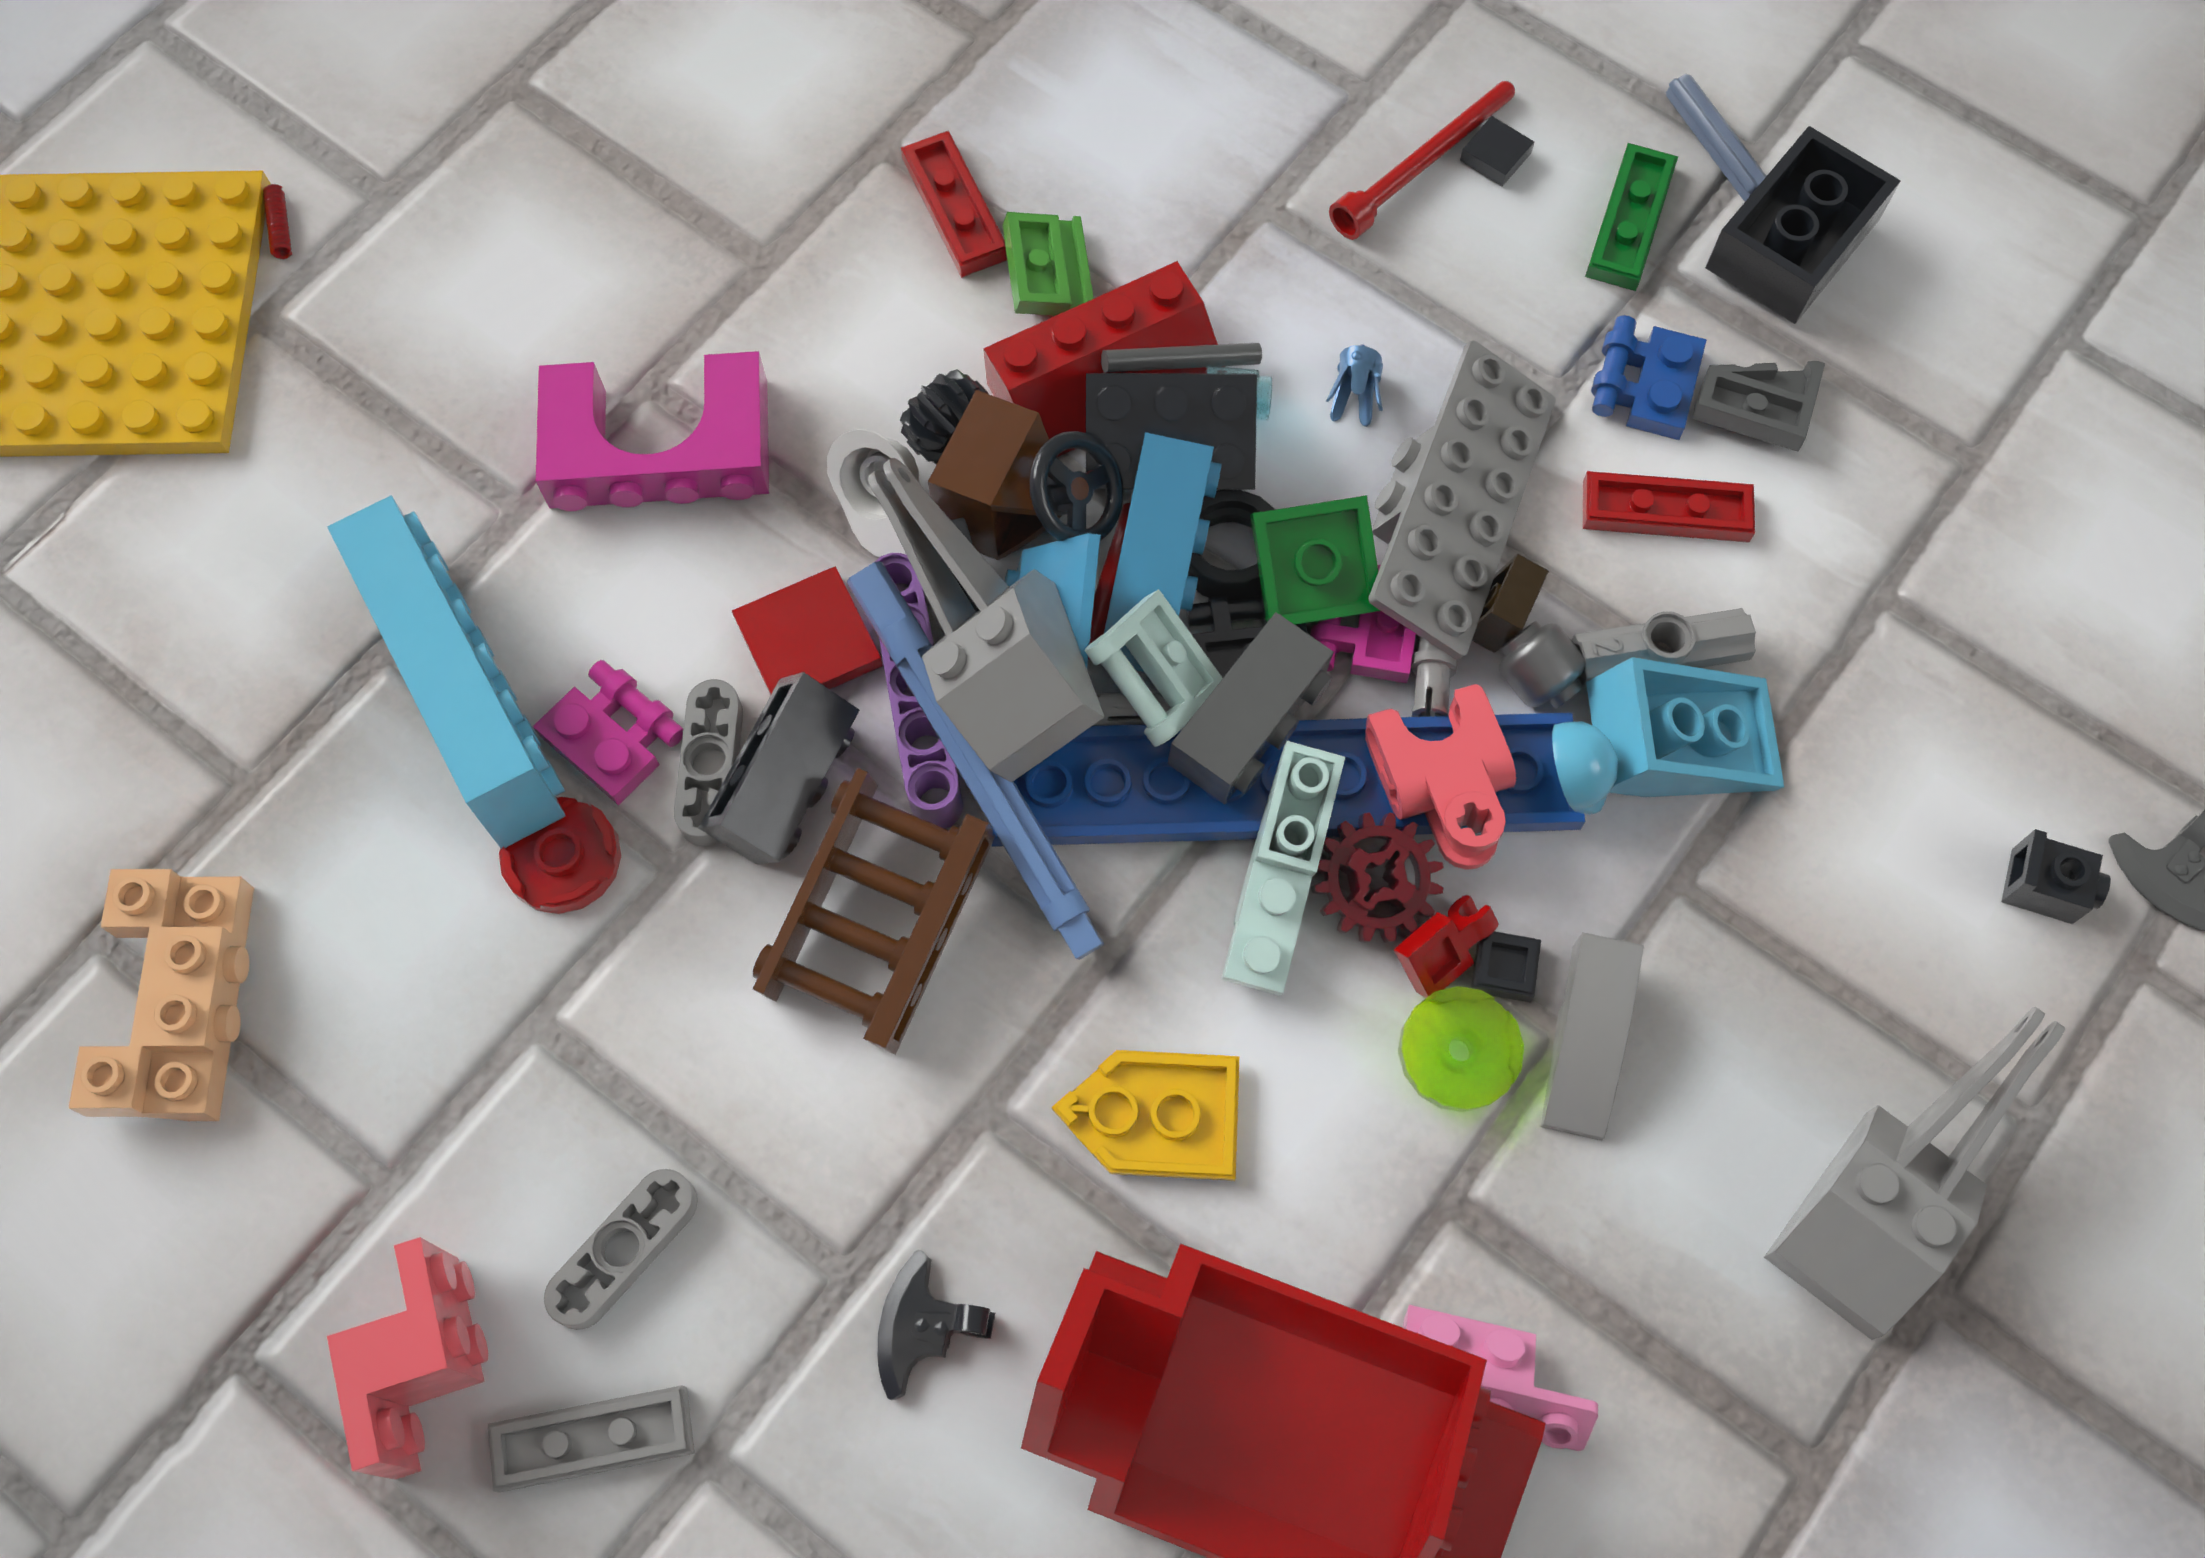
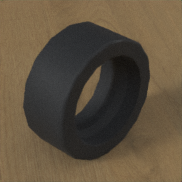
M1243 490L1216 491L1215 498L1204 496L1199 519L1210 521L1209 527L1223 522H1237L1252 528L1250 518L1252 513L1276 509L1262 497ZM1192 553L1188 576L1198 577L1196 590L1201 595L1209 597L1226 594L1227 600L1256 597L1259 595V591H1262L1258 563L1243 570H1224L1209 564L1200 554Z

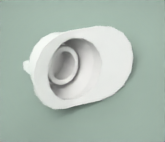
M859 428L844 432L832 443L827 455L828 477L851 529L860 544L877 557L889 553H902L906 555L887 514L869 486L868 476L876 470L884 472V463L891 458H896L911 471L919 482V469L916 460L910 451L899 442L887 439L875 431Z

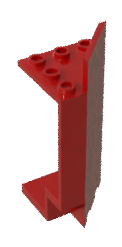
M1180 1243L1167 1278L1096 1251L1089 1270L1083 1268L1038 1377L1021 1449L1096 1478L1087 1510L1206 1558H1501L1543 1439L1546 1422L1490 1401L1491 1390L1481 1387L1487 1359Z

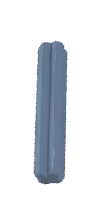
M1689 74L1675 78L1669 83V88L1666 91L1667 98L1741 198L1746 201L1765 179L1766 174L1694 78Z

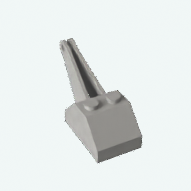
M891 458L884 463V472L876 470L868 476V483L887 514L945 633V636L922 656L936 702L986 767L1012 783L1104 718L1055 583L1035 569L1009 587L925 492L911 471L898 459ZM956 578L978 607L979 610L977 612L974 610L973 606L971 605L967 596L963 592Z
M2037 1007L2032 1008L2004 1039L1909 1126H1906L1879 1105L1868 1111L1764 1258L1871 1340L1886 1335L1944 1274L1977 1225L1987 1184L1967 1171V1169L2030 1075L2060 1040L2065 1027L2054 1021L2028 1047L1949 1157L1930 1142L2011 1061L2034 1033L2045 1016V1013Z

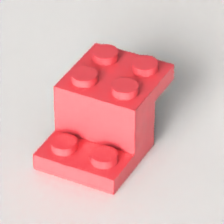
M421 1237L394 1245L407 1310L327 1336L353 1472L395 1480L420 1472L421 1467L418 1453L423 1452L425 1449V1438L421 1422L416 1413L409 1412V1406L485 1382L481 1363L488 1361V1347L480 1325L478 1323L472 1325L467 1300L474 1299L475 1287L470 1269L465 1261L459 1262V1259Z

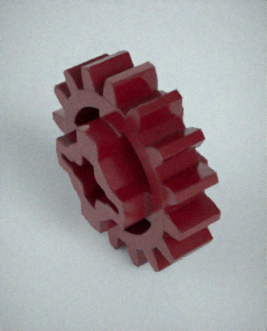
M1370 812L1363 813L1359 816V830L1356 831L1350 823L1344 821L1337 825L1338 833L1342 839L1340 842L1328 837L1325 838L1323 850L1329 854L1328 860H1320L1317 872L1324 874V881L1312 886L1311 890L1314 894H1327L1329 902L1322 907L1320 913L1322 916L1337 912L1341 916L1337 931L1341 934L1346 933L1356 925L1359 927L1358 935L1360 942H1370L1375 929H1379L1384 943L1392 942L1396 939L1395 926L1399 925L1404 932L1412 934L1418 929L1413 918L1415 914L1426 918L1433 916L1435 910L1425 900L1427 896L1443 894L1444 887L1431 882V874L1443 869L1444 866L1443 862H1428L1425 854L1435 845L1432 839L1420 843L1413 839L1418 827L1416 823H1408L1401 830L1395 828V814L1387 813L1383 816L1379 826H1375ZM1367 838L1387 840L1378 852L1370 854L1361 848L1357 849L1353 846L1356 842ZM1407 857L1411 860L1414 868L1415 885L1407 879L1404 864ZM1388 860L1384 866L1386 870L1382 877L1389 884L1388 888L1381 887L1366 895L1370 890L1368 886L1372 878L1365 872V869L1380 866ZM1339 870L1348 876L1351 893L1346 900L1339 885ZM1386 901L1393 907L1397 906L1401 909L1398 913L1387 918L1367 916L1369 911H1372L1378 902Z

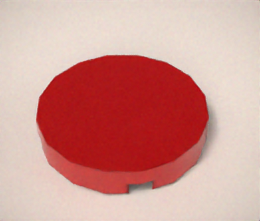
M561 796L556 798L566 815L565 817L506 848L503 846L499 851L501 874L516 897L537 911L556 914L583 909L603 896L616 878L621 860L618 834L604 813L592 804L588 805L587 803L578 802L576 798Z

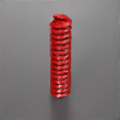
M270 184L263 189L270 253L275 258L287 259L292 255L285 205V193L281 190L282 186Z

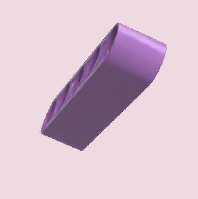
M889 553L881 556L875 562H883L894 583L909 585L906 590L900 593L930 643L934 646L925 593L907 555ZM879 638L904 786L911 812L914 816L945 829L949 828L959 820L963 811V799L957 767L915 697L903 694L908 685ZM922 736H934L939 739L933 747L919 750L912 747L913 742ZM933 788H941L949 792L943 801L936 804H928L920 800L926 791Z

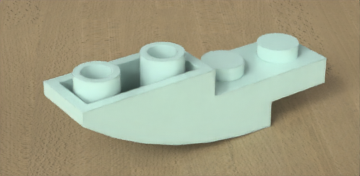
M1290 741L1285 743L1242 888L1233 923L1235 928L1221 980L1279 996L1284 993L1312 877L1317 873L1345 761L1344 756Z

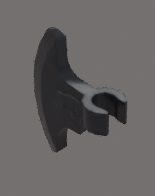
M921 1250L915 1251L898 1273L886 1297L879 1324L878 1367L881 1383L889 1400H896L905 1396L910 1372L918 1361L926 1357H946L947 1348H949L950 1339L954 1333L984 1339H991L996 1313L990 1312L989 1308L948 1303L936 1300L931 1295L928 1284L932 1260Z

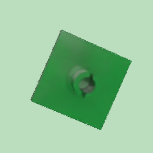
M1367 495L1257 512L1250 515L1267 622L1275 612L1295 625L1381 611L1369 602V595L1379 571Z

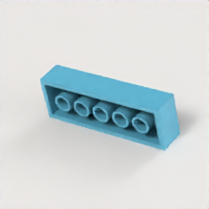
M391 495L327 526L466 804L501 849L503 846L506 848L565 817L566 815L556 798L557 795L565 792V789L549 760H546L539 747L541 743L525 714L523 715L516 703L518 699L502 670H499L493 659L494 654L478 625H475L470 615L472 612L456 583H453L447 572L449 568L434 541H431L416 512L413 511L404 515Z

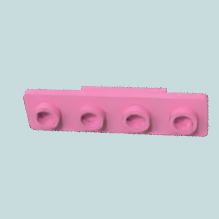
M1413 1305L1408 1306L1403 1328L1487 1359L1481 1387L1491 1390V1402L1546 1422L1542 1439L1543 1444L1558 1449L1584 1450L1598 1418V1403L1593 1400L1534 1387L1536 1334Z

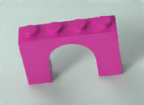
M759 351L704 355V410L698 426L682 443L669 450L654 454L626 452L616 448L605 439L606 390L594 362L539 366L535 481L549 509L559 508L565 511H579L586 506L611 504L628 508L638 506L642 502L656 501L687 504L701 498L725 497L731 500H744L753 495L769 494L767 378Z

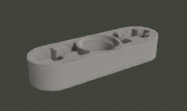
M719 679L706 680L696 685L689 693L686 703L674 819L684 838L697 846H710L719 842L698 829L693 818L690 817L700 814L702 796L699 790L708 792V805L710 807L735 762L740 749L743 707L733 686ZM714 699H722L725 708H727L720 709L717 713L716 728L719 734L710 732L711 724L705 709L712 707ZM709 749L722 752L725 755V762L716 773L702 775L693 769L694 760L701 752Z
M659 1169L644 1177L551 1278L544 1293V1304L549 1316L561 1325L575 1330L586 1329L595 1325L692 1219L698 1202L693 1185L681 1173L671 1169ZM676 1186H679L680 1189L675 1194L676 1200L680 1203L678 1209L672 1214L668 1210L662 1209L649 1221L652 1226L659 1230L653 1238L642 1226L630 1219L636 1211L645 1219L654 1212L658 1202L653 1195L659 1188L662 1187L670 1192ZM623 1231L634 1233L639 1242V1250L634 1260L625 1266L617 1267L610 1265L605 1256V1248L609 1239L616 1233ZM591 1260L599 1270L614 1278V1281L608 1287L600 1280H595L586 1290L585 1297L590 1304L583 1312L575 1308H571L566 1313L564 1312L569 1303L568 1298L564 1295L565 1290L570 1285L581 1289L595 1276L585 1269V1266Z

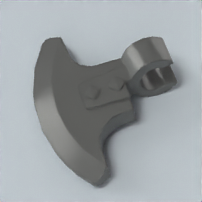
M2205 810L2199 816L2193 817L2179 831L2176 837L2162 849L2152 850L2145 848L2125 832L2112 835L2108 841L2117 864L2133 887L2160 911L2181 923L2205 931V858L2200 854V850L2205 846Z

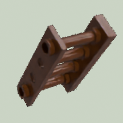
M857 768L851 781L844 780L834 795L831 813L835 815L773 946L767 944L755 962L753 977L757 980L753 990L777 1002L784 985H787L863 1019L862 1025L868 1028L863 1039L896 1055L996 835L988 822L966 814L960 828L952 826L950 830H947L876 800L873 796L878 787L877 783L867 771ZM861 821H867L939 852V859L943 860L944 864L935 883L927 881L924 885L848 853L847 851ZM838 874L914 907V914L918 915L919 918L910 938L902 936L899 940H896L823 908L822 904L836 875ZM810 930L817 931L888 962V969L893 971V974L884 994L876 992L871 996L796 963Z

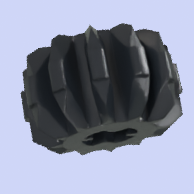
M958 369L950 371L946 376L941 373L936 375L933 382L929 385H922L921 392L916 397L909 399V408L902 413L900 422L903 425L901 433L907 439V444L917 455L921 454L927 462L932 461L937 465L975 391L979 390L988 394L987 390L977 380L974 381L970 376L963 374Z

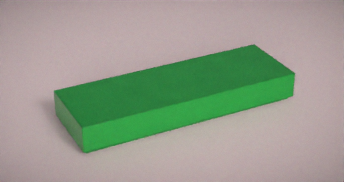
M1631 143L1627 144L1585 277L1629 290H1637L1678 156Z

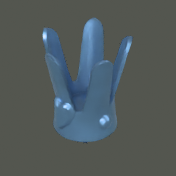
M1362 344L1347 347L1340 353V363L1337 366L1339 375L1326 399V402H1329L1335 395L1330 413L1332 421H1337L1341 418L1351 391L1358 395L1359 419L1363 426L1367 427L1372 420L1374 390L1379 411H1383L1378 384L1381 381L1383 363L1381 355L1375 349Z

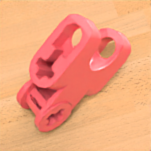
M1473 684L1455 690L1448 714L1453 734L1440 741H1427L1413 735L1403 723L1398 711L1394 709H1386L1369 714L1366 722L1365 740L1396 817L1399 820L1425 813L1439 852L1454 867L1467 870L1477 869L1487 864L1496 852L1498 840L1503 834L1506 823L1504 810L1495 792L1514 787L1516 784V771L1509 747L1483 688L1478 684ZM1481 832V835L1475 836L1474 834Z

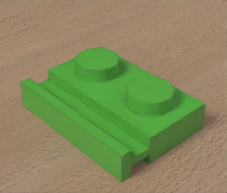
M1007 212L1003 222V232L1015 313L1058 315L1094 299L1081 216H1073L1071 221L1059 220L1058 215Z

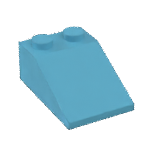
M1631 657L1586 682L1592 726L1597 727L1610 740L1618 757L1617 780L1609 793L1640 797L1777 791L1785 787L1766 678Z

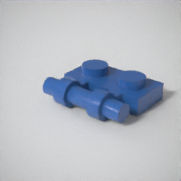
M1626 315L1617 317L1613 330L1606 334L1603 343L1602 353L1605 356L1603 368L1595 374L1591 392L1595 396L1592 406L1593 413L1601 417H1609L1614 413L1615 405L1630 408L1626 423L1627 427L1680 440L1685 429L1707 339L1653 326L1648 343L1638 341L1634 335L1637 322L1633 317ZM1626 365L1641 368L1637 383L1628 381L1624 376Z

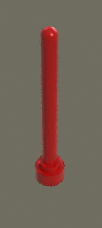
M1509 81L1498 83L1365 192L1361 190L1347 192L1335 201L1329 208V216L1336 230L1350 240H1355L1373 226L1378 207L1508 103L1515 95L1514 85Z

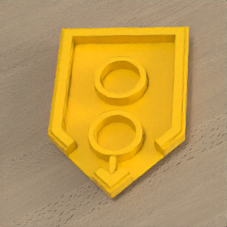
M1116 1050L1072 1092L1069 1091L1051 1107L1055 1114L1109 1174L1236 1180L1240 1056Z

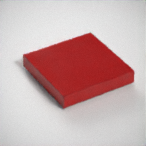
M836 566L732 610L737 626L770 695L779 679L805 672L828 689H832L883 666L879 652Z

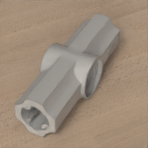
M1743 608L1688 617L1675 612H1660L1654 614L1643 624L1574 634L1571 640L1583 654L1585 660V669L1577 678L1582 686H1587V681L1631 657L1703 668L1751 660L1756 652V631L1751 615H1747ZM1653 642L1666 644L1673 653L1660 651L1654 646Z

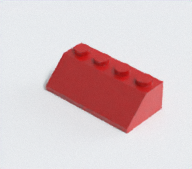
M1178 261L985 347L983 351L987 385L992 394L1000 399L1038 412L1050 439L1066 431L1086 433V373H1105L1101 365L1103 350L1218 345L1204 301ZM1225 366L1109 373H1227ZM1076 448L1064 450L1056 457L1064 455Z

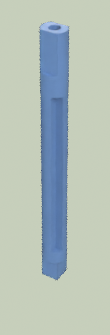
M874 562L849 577L847 580L849 588L1053 931H1060L1073 955L1078 960L1105 945L1087 915L1090 908L1014 781L1011 783L986 767L936 702L922 658L932 647V644L883 562Z

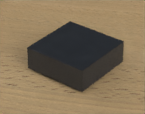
M1491 116L1462 149L1460 161L1503 187L1530 156L1535 141Z
M1494 931L1488 937L1478 941L1470 992L1531 1003L1535 996L1541 940Z

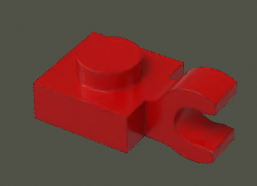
M1464 895L1450 906L1448 917L1437 912L1393 950L1416 993L1431 1001L1474 964L1468 950L1478 941L1491 935L1497 929L1499 923L1491 906L1484 905L1478 911L1472 897Z

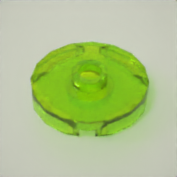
M1457 986L1435 991L1412 1009L1401 1028L1398 1055L1404 1076L1419 1096L1439 1108L1466 1112L1487 1107L1508 1092L1522 1070L1524 1043L1518 1022L1509 1010L1506 1011L1501 1004L1494 1001L1496 998L1482 990ZM1459 1040L1467 1046L1469 1051L1467 1060L1459 1061L1451 1056L1449 1051L1451 1041Z

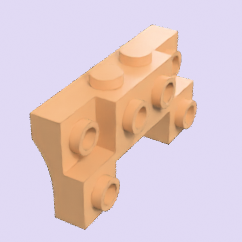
M172 869L110 870L101 928L116 938H147L130 1045L79 1047L69 1109L86 1117H148L181 1121L220 1120L231 1042L237 1039L241 1026L240 1012L237 1008L240 983L246 980L249 972V955L245 946L254 887L241 876L181 877Z

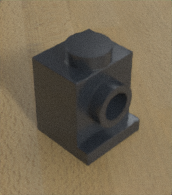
M2035 829L2011 851L2001 902L2074 924L2092 911L2093 908L2098 909L2103 905L2110 889L2111 878L2108 874L2100 872L2103 855L2048 839L2047 832Z

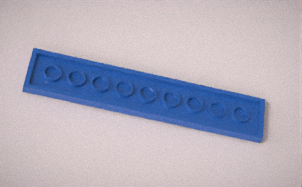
M1573 712L1495 715L1509 747L1516 771L1515 786L1495 792L1505 814L1506 823L1503 832L1581 830L1586 822L1585 814L1575 812L1569 806L1558 778L1552 746L1554 725L1574 722ZM1448 716L1401 717L1409 732L1419 739L1440 741L1453 734V728ZM1367 718L1299 720L1296 729L1288 739V741L1345 757L1326 837H1340L1337 825L1344 821L1350 823L1356 831L1359 830V816L1363 813L1370 812L1375 826H1379L1385 814L1394 813L1365 740ZM1146 725L1091 726L1014 780L1015 785L1051 845L1256 839L1285 744L1279 750L1273 745L1268 748L1259 760L1265 764V767L1253 786L1246 794L1237 789L1225 805L1168 765L1171 743L1181 730L1170 740L1154 747L1144 734V730L1147 728ZM1425 813L1399 820L1395 815L1396 829L1401 830L1408 823L1414 822L1418 825L1415 835L1433 834ZM997 835L991 845L992 847L1003 846Z

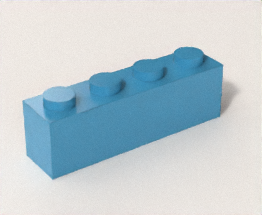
M1145 432L1104 633L1144 597L1158 589L1178 616L1180 610H1192L1198 577L1188 576L1192 553L1203 555L1210 524L1208 520L1199 519L1204 496L1215 498L1222 465L1211 462L1213 446ZM1124 645L1121 651L1136 672L1145 673L1129 649Z

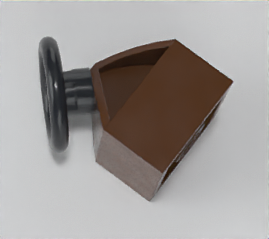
M979 390L975 391L928 480L932 500L950 520L964 518L975 549L980 554L996 560H1000L1017 551L1045 531L1058 541H1064L1067 538L1087 533L1100 535L1101 541L1115 527L1122 510L1124 496L1123 481L1118 464L1108 448L1097 438L1084 432L1066 431L1049 439L1038 412ZM1076 448L1091 455L1098 463V466L1086 473L1082 471L1072 472L1056 456L1064 450ZM1106 484L1107 495L1104 511L1099 520L1093 526L1086 529V504L1091 501L1093 490ZM1067 514V525L1060 520L1062 515Z

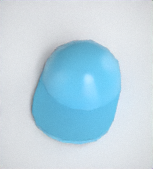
M1583 721L1555 724L1552 731V746L1558 778L1569 806L1575 812L1589 815L1601 811L1610 790L1617 780V754L1610 740L1595 726Z

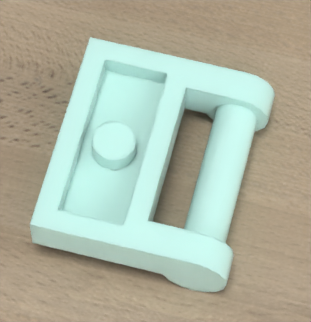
M1159 589L1144 597L1106 633L1093 641L1084 650L1094 665L1102 664L1145 723L1147 728L1144 730V734L1154 747L1160 746L1175 736L1189 722L1223 679ZM1124 645H1126L1171 707L1167 712H1165L1121 651Z

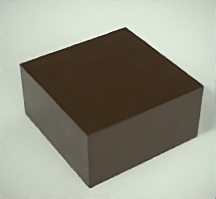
M1520 554L1514 556L1494 576L1472 641L1495 653L1521 632L1549 571Z

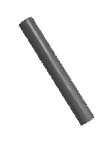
M1259 343L1103 350L1101 365L1105 373L1259 365L1262 360V348Z

